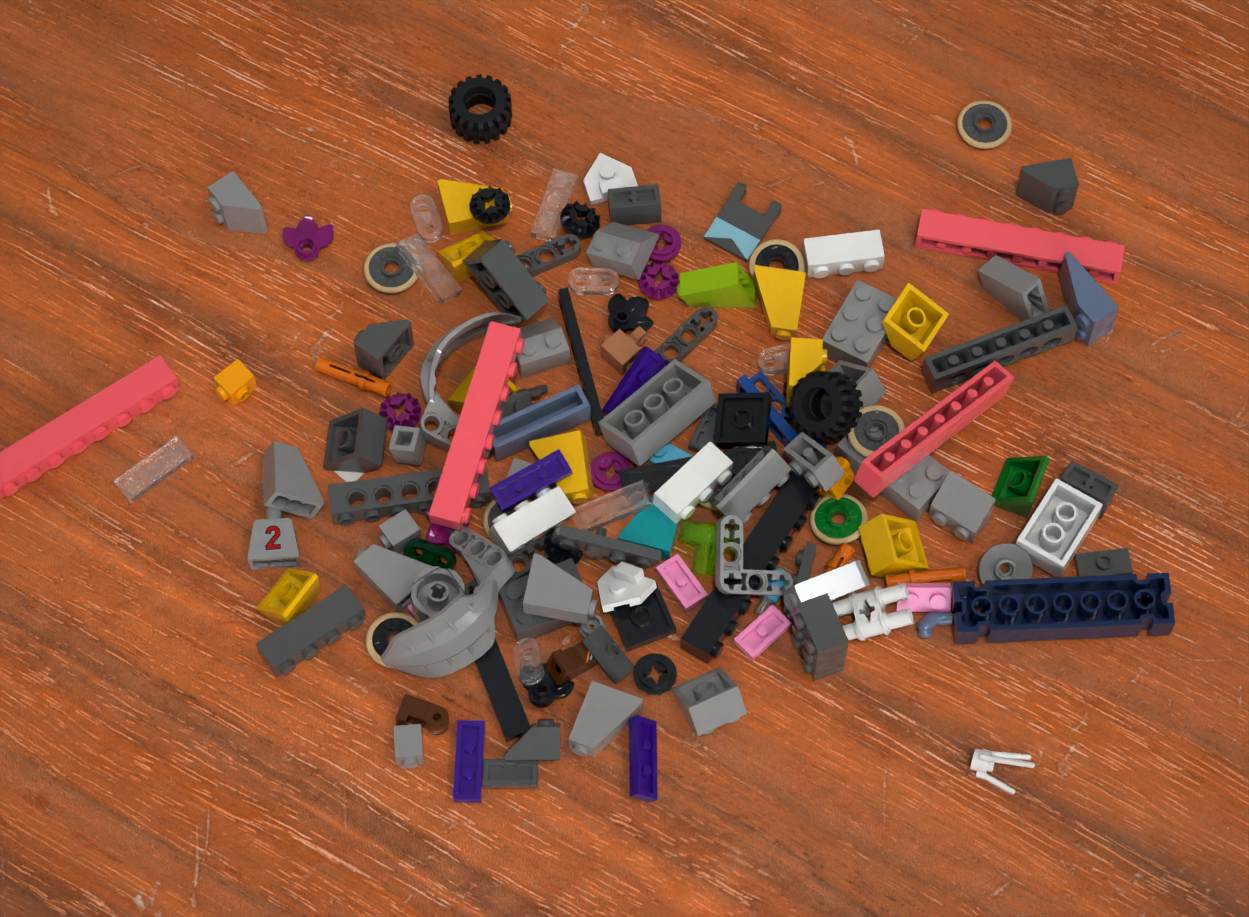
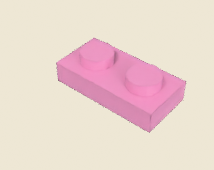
M678 553L656 567V573L685 612L708 598V593Z
M905 583L909 599L896 602L897 611L910 608L912 612H951L952 586L951 583Z
M772 604L736 636L733 643L753 661L791 627V622Z

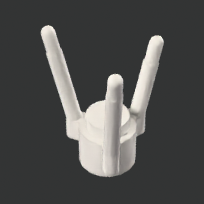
M975 748L970 770L977 771V778L985 779L999 788L1015 794V789L988 775L987 771L993 772L995 762L1034 768L1035 764L1016 760H1030L1031 755L997 752Z

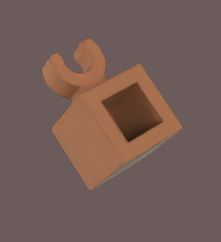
M639 326L629 337L620 329L614 334H608L601 342V357L619 374L624 376L640 353V346L647 341V338L644 337L647 335V332Z

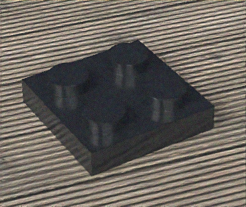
M769 392L718 394L714 444L717 447L768 446L771 394Z
M658 586L640 605L630 607V604L614 607V611H609L626 652L677 633L676 626Z

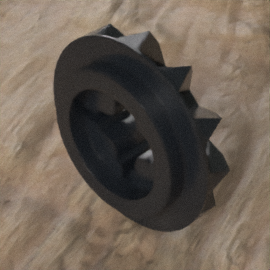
M490 185L485 189L479 188L477 193L472 194L469 203L472 216L485 224H494L505 219L511 206L508 194H505L501 188H492ZM491 199H494L495 207L490 206L485 210V201L490 202Z
M577 200L573 204L567 203L560 214L563 227L575 236H592L600 226V216L595 214V208L590 209L587 207V202L583 205L579 204ZM577 216H579V217L585 216V217H586L585 220H583V219L576 220V217H577Z
M552 528L544 538V548L547 555L555 563L572 558L576 565L584 555L583 552L578 549H561L558 544L551 543L552 533L557 529Z
M652 653L638 660L634 667L633 677L638 689L646 692L647 695L657 694L660 696L662 693L670 691L671 687L676 683L677 671L674 663L667 656ZM652 666H654L657 673L663 674L659 676L658 684H656L652 677L648 678L651 675Z

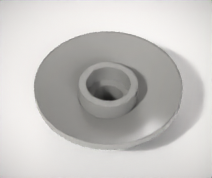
M1001 543L991 547L984 553L979 563V576L983 585L985 580L1031 579L1033 571L1029 555L1024 549L1012 543ZM1007 563L1009 568L1006 571H1000V565Z

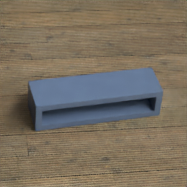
M580 385L571 387L501 419L499 426H494L492 433L495 435V440L491 452L496 462L530 447L529 441L557 435L590 420L591 406Z

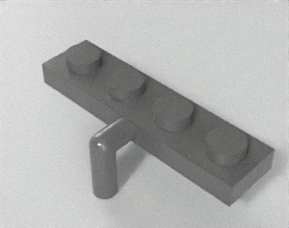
M560 525L552 533L551 543L558 544L561 549L582 550L586 555L593 556L597 560L605 556L609 557L613 562H629L635 564L636 567L649 569L656 565L661 558L662 550L606 537L607 529L597 528L596 534Z

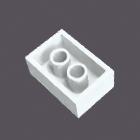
M1056 478L1018 537L1015 545L1026 551L1032 564L1055 577H1061L1098 519L1103 504Z

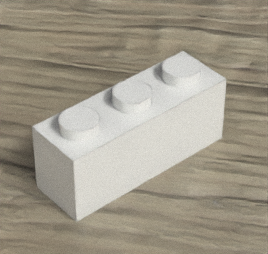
M880 229L803 239L802 252L807 278H824L833 274L849 275L858 271L874 272L878 269H883L885 255Z
M708 442L654 493L653 504L675 524L682 518L687 520L694 513V507L700 501L706 502L714 493L713 489L718 484L724 485L731 478L733 461L712 442Z
M560 486L552 490L548 487L536 494V500L531 503L525 500L514 508L516 512L509 516L503 513L492 521L494 525L488 532L496 545L508 557L532 541L547 534L552 528L555 529L567 522L575 515V509Z

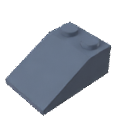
M1068 251L1064 255L1058 278L1065 305L1069 308L1078 326L1075 337L1079 341H1083L1088 347L1112 330L1119 306Z

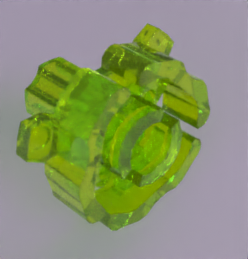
M683 520L681 532L677 540L688 542L695 546L691 571L699 574L715 575L716 524ZM725 527V529L729 530V539H724V543L735 542V539H730V531L735 529ZM727 547L724 550L734 551V549H732L731 547Z

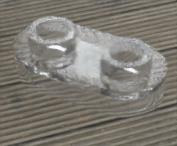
M417 195L411 200L410 211L418 236L424 242H436L443 235V227L435 201L429 195ZM423 208L427 209L426 212H420L419 210ZM428 230H434L431 234L426 233Z
M576 268L568 275V287L571 292L577 295L608 296L618 290L619 276L616 271L610 268ZM578 282L585 283L583 286L577 285ZM604 282H609L611 285L603 286L602 284Z
M790 343L762 350L758 355L757 361L759 371L767 376L786 373ZM773 362L775 365L770 367L766 363Z
M534 638L519 640L513 647L515 671L522 684L534 685L540 682L545 675L542 650L538 641Z

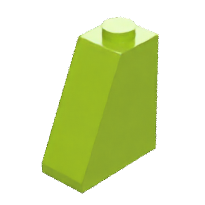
M737 262L680 273V283L677 285L678 296L689 307H757V288L755 282Z

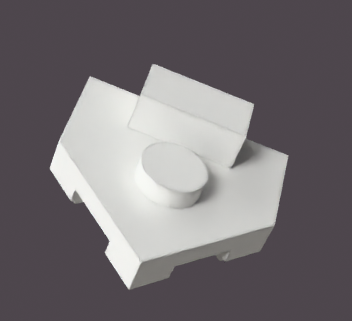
M599 153L583 180L590 205L608 201V189L638 186L632 167L602 153Z
M622 561L617 566H612L597 581L603 613L614 611V607L630 604V607L640 605L657 588L655 580L644 577L642 568Z

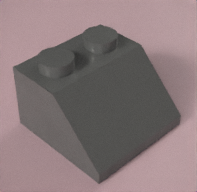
M1067 158L1021 166L1016 195L1046 213H1065L1072 209L1079 185L1072 159Z
M407 319L370 324L364 331L361 330L354 339L358 367L364 371H370L373 376L384 380L414 346L411 322Z
M361 408L329 421L323 469L328 471L365 473L381 467L387 418Z

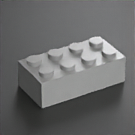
M674 359L598 423L606 443L638 466H641L713 406L716 400L710 382Z
M872 427L869 433L873 437H881L884 431L880 427ZM848 434L837 444L835 457L841 456L848 460L853 473L857 474L861 462L867 457L861 455L852 447ZM928 455L881 491L880 494L917 522L930 508L932 501L950 471Z

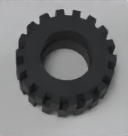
M482 74L476 75V78L469 76L466 77L465 82L459 81L457 88L453 87L451 90V96H449L448 100L450 121L453 130L456 129V134L459 137L464 135V140L467 142L474 140V144H479L480 141H484L487 144L490 143V139L496 141L500 139V134L505 135L507 127H510L512 123V104L508 88L505 85L502 86L500 80L496 79L493 81L492 76L489 75L486 78H482ZM479 104L488 105L493 108L485 114H474L468 111L471 107Z
M815 371V373L810 372L806 374V378L798 380L799 386H794L792 390L795 393L794 397H790V402L793 403V408H790V414L795 415L792 420L795 424H800L798 429L801 432H807L808 436L816 438L842 437V435H847L851 432L850 428L857 426L856 418H861L862 412H859L860 407H863V401L859 400L862 393L860 390L855 389L857 383L850 381V376L841 374V372ZM826 391L832 399V410L827 418L822 414L820 407L821 398Z

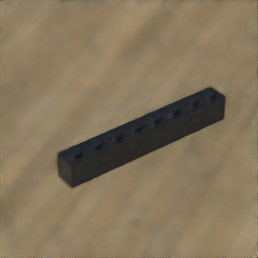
M793 471L790 473V477L782 485L743 544V569L774 570L780 562L778 557L781 552L789 550L794 540L792 538L796 530H802L807 521L806 514L810 509L814 511L820 502L819 486L814 488L806 481L804 476H798ZM756 575L750 576L749 586L751 589L757 590L760 587V579ZM728 577L724 579V584L729 586L741 584V579L735 580ZM715 586L681 637L680 648L707 664L712 657L717 658L723 650L724 644L722 642L726 636L731 637L738 626L736 621L741 614L745 616L752 605L750 600L753 595L724 594Z

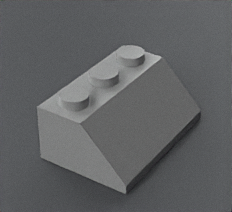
M765 445L720 490L710 503L724 516L735 515L744 524L752 516L750 511L757 504L759 506L763 505L770 498L771 494L769 492L776 485L780 487L790 477L788 472L791 468L773 448Z

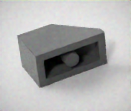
M550 718L538 719V723H532L506 750L505 761L560 760V723H554V719Z

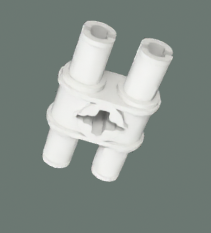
M905 583L883 589L882 587L875 586L872 590L860 593L853 592L849 595V598L832 602L838 617L852 613L855 615L854 623L842 625L848 640L858 638L859 640L866 641V638L881 634L889 635L892 629L914 624L910 608L889 614L885 610L887 604L909 599ZM871 607L874 611L871 612V617L869 620L867 616L870 614L869 610Z

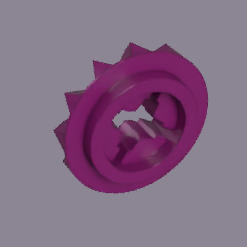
M655 225L646 230L659 235L649 260L654 259L658 263L665 260L670 262L673 257L678 256L682 241L679 233L674 228L668 225ZM661 237H663L665 246L659 251L657 244Z
M652 261L650 265L645 266L638 280V285L642 293L647 297L665 299L673 295L677 290L679 275L674 270L673 265L669 266L664 261L661 263ZM659 273H662L663 280H661L658 286L655 287L656 283L654 278H656L657 275H659Z
M397 392L395 395H388L387 399L381 403L379 414L387 418L386 427L393 431L395 425L415 427L421 418V407L418 400L409 393L401 394ZM404 404L406 414L401 413L396 418V411L394 409H399Z
M605 452L598 455L590 465L592 481L595 487L603 489L604 492H617L618 489L622 488L619 470L629 469L631 465L623 455L616 452ZM612 464H614V472L617 475H612L607 480V474L604 471H609Z

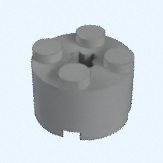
M439 566L429 567L421 571L415 577L411 588V605L415 617L420 622H423L441 611L456 596L465 595V585L462 578L454 570L439 568Z

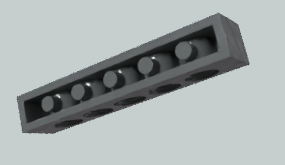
M1065 305L927 356L923 361L922 373L931 392L934 393L971 379L993 361L998 362L1004 367L1074 341L1078 326L1069 308Z
M487 466L484 474H479L477 483L480 484L479 492L476 499H471L470 506L482 507L486 503H491ZM443 469L328 485L333 524L350 525L354 521L361 520L374 522L383 517H393L405 509L409 514L419 513L424 515L425 511L432 505L435 495L430 493L433 490H437ZM406 494H416L413 499L404 498ZM381 497L390 498L385 503L378 502ZM354 501H363V504L360 506L351 505Z

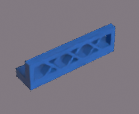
M761 371L750 379L743 375L737 380V393H761L754 385L760 381L765 386L766 392L772 394L771 402H778L783 407L782 414H779L771 405L769 430L786 447L801 433L800 430L798 433L795 432L786 422V420L793 421L792 419L795 417L794 414H790V408L793 407H785L786 399ZM810 437L826 449L825 443L820 438Z

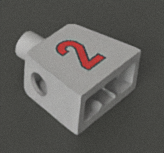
M268 507L266 508V519H259L253 522L248 551V563L251 570L301 567L292 519L282 518V511Z

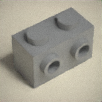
M803 432L783 449L791 461L788 464L791 470L798 476L803 474L806 481L814 488L819 486L826 492L845 475L835 456Z

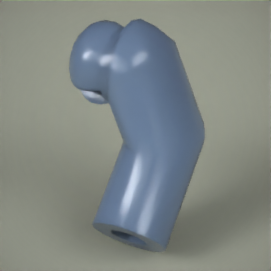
M952 612L927 613L917 623L918 636L929 638L932 636V629L936 625H952Z

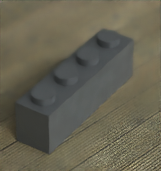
M344 585L257 642L258 653L276 678L282 674L287 675L304 659L310 660L327 644L332 645L341 638V635L348 630L359 628L366 619L365 610L349 587Z

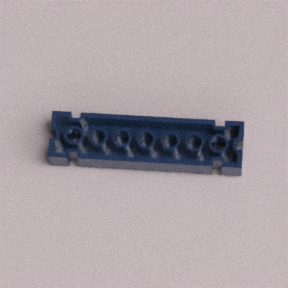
M1150 573L1146 575L1145 580H1137V574L985 580L984 587H975V581L953 582L951 612L955 614L953 621L954 643H976L978 637L985 636L987 643L1134 637L1139 635L1140 630H1148V636L1170 635L1175 625L1173 603H1167L1171 595L1169 573Z

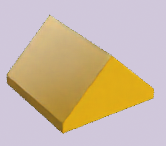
M483 230L437 251L455 284L474 276L463 260L485 241L495 240Z
M288 567L256 609L282 627L305 612L320 594L322 589L319 577L313 572Z

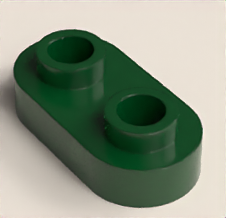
M422 538L410 540L403 549L404 556L430 566H439V568L447 570L448 568L453 570L456 566L457 560L452 550L427 542ZM416 547H419L423 554H419L416 551ZM440 556L445 557L447 563L442 562Z

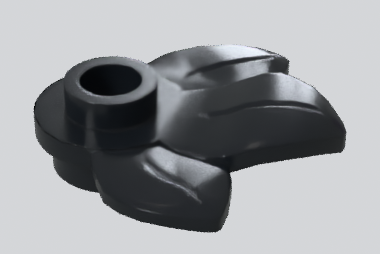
M615 294L608 303V310L610 312L608 324L611 330L616 332L620 329L627 333L630 329L635 330L639 326L644 330L652 327L654 322L645 316L649 308L648 300L638 296L627 300L623 295Z
M546 663L539 670L526 666L521 675V683L528 690L530 701L539 708L548 707L554 699L567 697L574 688V682L571 680L557 685L545 668ZM556 665V670L560 674L561 669Z

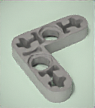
M728 515L718 520L716 524L715 583L721 593L779 596L783 595V590L793 586V578L785 571L743 569V523L741 519L735 515ZM730 521V525L735 527L734 531H730V539H735V542L724 543V539H729V530L725 529L724 526L729 524ZM727 547H731L735 551V559L732 562L726 561L723 556V552ZM752 575H756L760 579V587L757 590H753L749 586L748 581ZM728 577L735 580L741 579V584L729 586L724 584V579ZM779 578L785 583L780 588L777 585L768 586V581L779 580Z

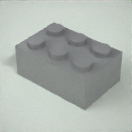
M857 279L822 338L823 349H827V358L835 362L842 360L871 368L888 339L882 320L897 298Z

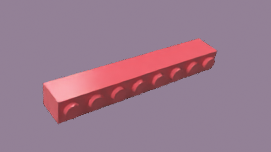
M922 209L915 244L916 248L987 261L997 255L1016 266L1058 274L1060 273L1065 253L1070 251L1096 281L1113 284L1118 283L1125 245H1119L1113 241H1097L1086 236L1075 237L1063 232L1042 231L1037 227L1026 228L1013 223L993 222L987 218L976 219L966 217L960 213H944L937 209Z
M493 321L489 323L429 512L432 524L462 531L464 523H469L472 508H469L471 499L477 498L480 487L477 480L479 474L483 475L486 470L487 459L484 458L487 450H491L494 444L495 435L492 434L494 426H499L503 412L500 410L502 401L506 402L508 399L510 387L507 385L510 377L514 378L517 371L518 363L515 362L517 354H522L525 339L522 338L520 328Z
M159 355L1 451L0 499L13 495L21 486L28 482L36 481L47 470L59 467L65 459L74 454L82 453L88 445L96 440H103L114 429L126 426L131 422L132 418L141 413L149 412L155 404L173 397L180 388L177 378L162 357Z
M993 361L861 462L854 481L869 495L875 497L1005 397L1014 376L998 362Z

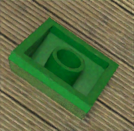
M1048 456L1007 458L992 494V497L996 499L994 506L1028 518L1050 458Z

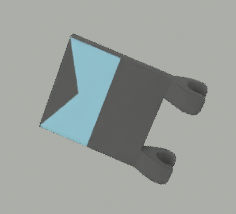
M738 182L729 199L704 235V239L748 262L752 252L760 244L773 222L781 214V204L777 201H772L765 215L740 203L745 197L747 190L745 184Z

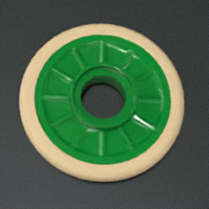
M843 494L839 501L826 496L820 500L814 511L811 510L809 522L813 533L821 541L832 545H840L841 543L848 544L861 536L858 527L868 522V515L864 505L851 495ZM837 514L846 517V520L841 524H835L831 521L832 517Z

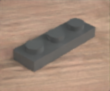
M806 542L805 549L799 550L796 565L800 566L798 575H792L793 585L809 579L817 544ZM784 605L783 613L787 614V619L791 622V625H794V618L790 610Z

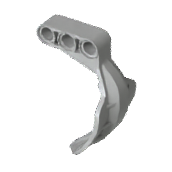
M502 312L486 313L449 330L435 342L424 360L419 377L421 393L427 407L418 428L421 429L426 441L449 452L452 442L449 441L448 435L455 433L459 417L434 390L436 386L435 371L441 363L457 349L486 336L490 321L509 326L520 323L522 319L520 316ZM432 421L438 426V429L429 431L425 428L424 424ZM487 450L484 459L488 458L490 450Z
M463 527L462 531H453L450 535L449 543L461 559L469 564L478 586L474 588L473 594L456 596L438 613L394 636L384 653L380 656L386 666L412 675L436 678L452 674L483 656L495 641L494 617L497 611L499 590L515 573V565L505 552L469 528Z

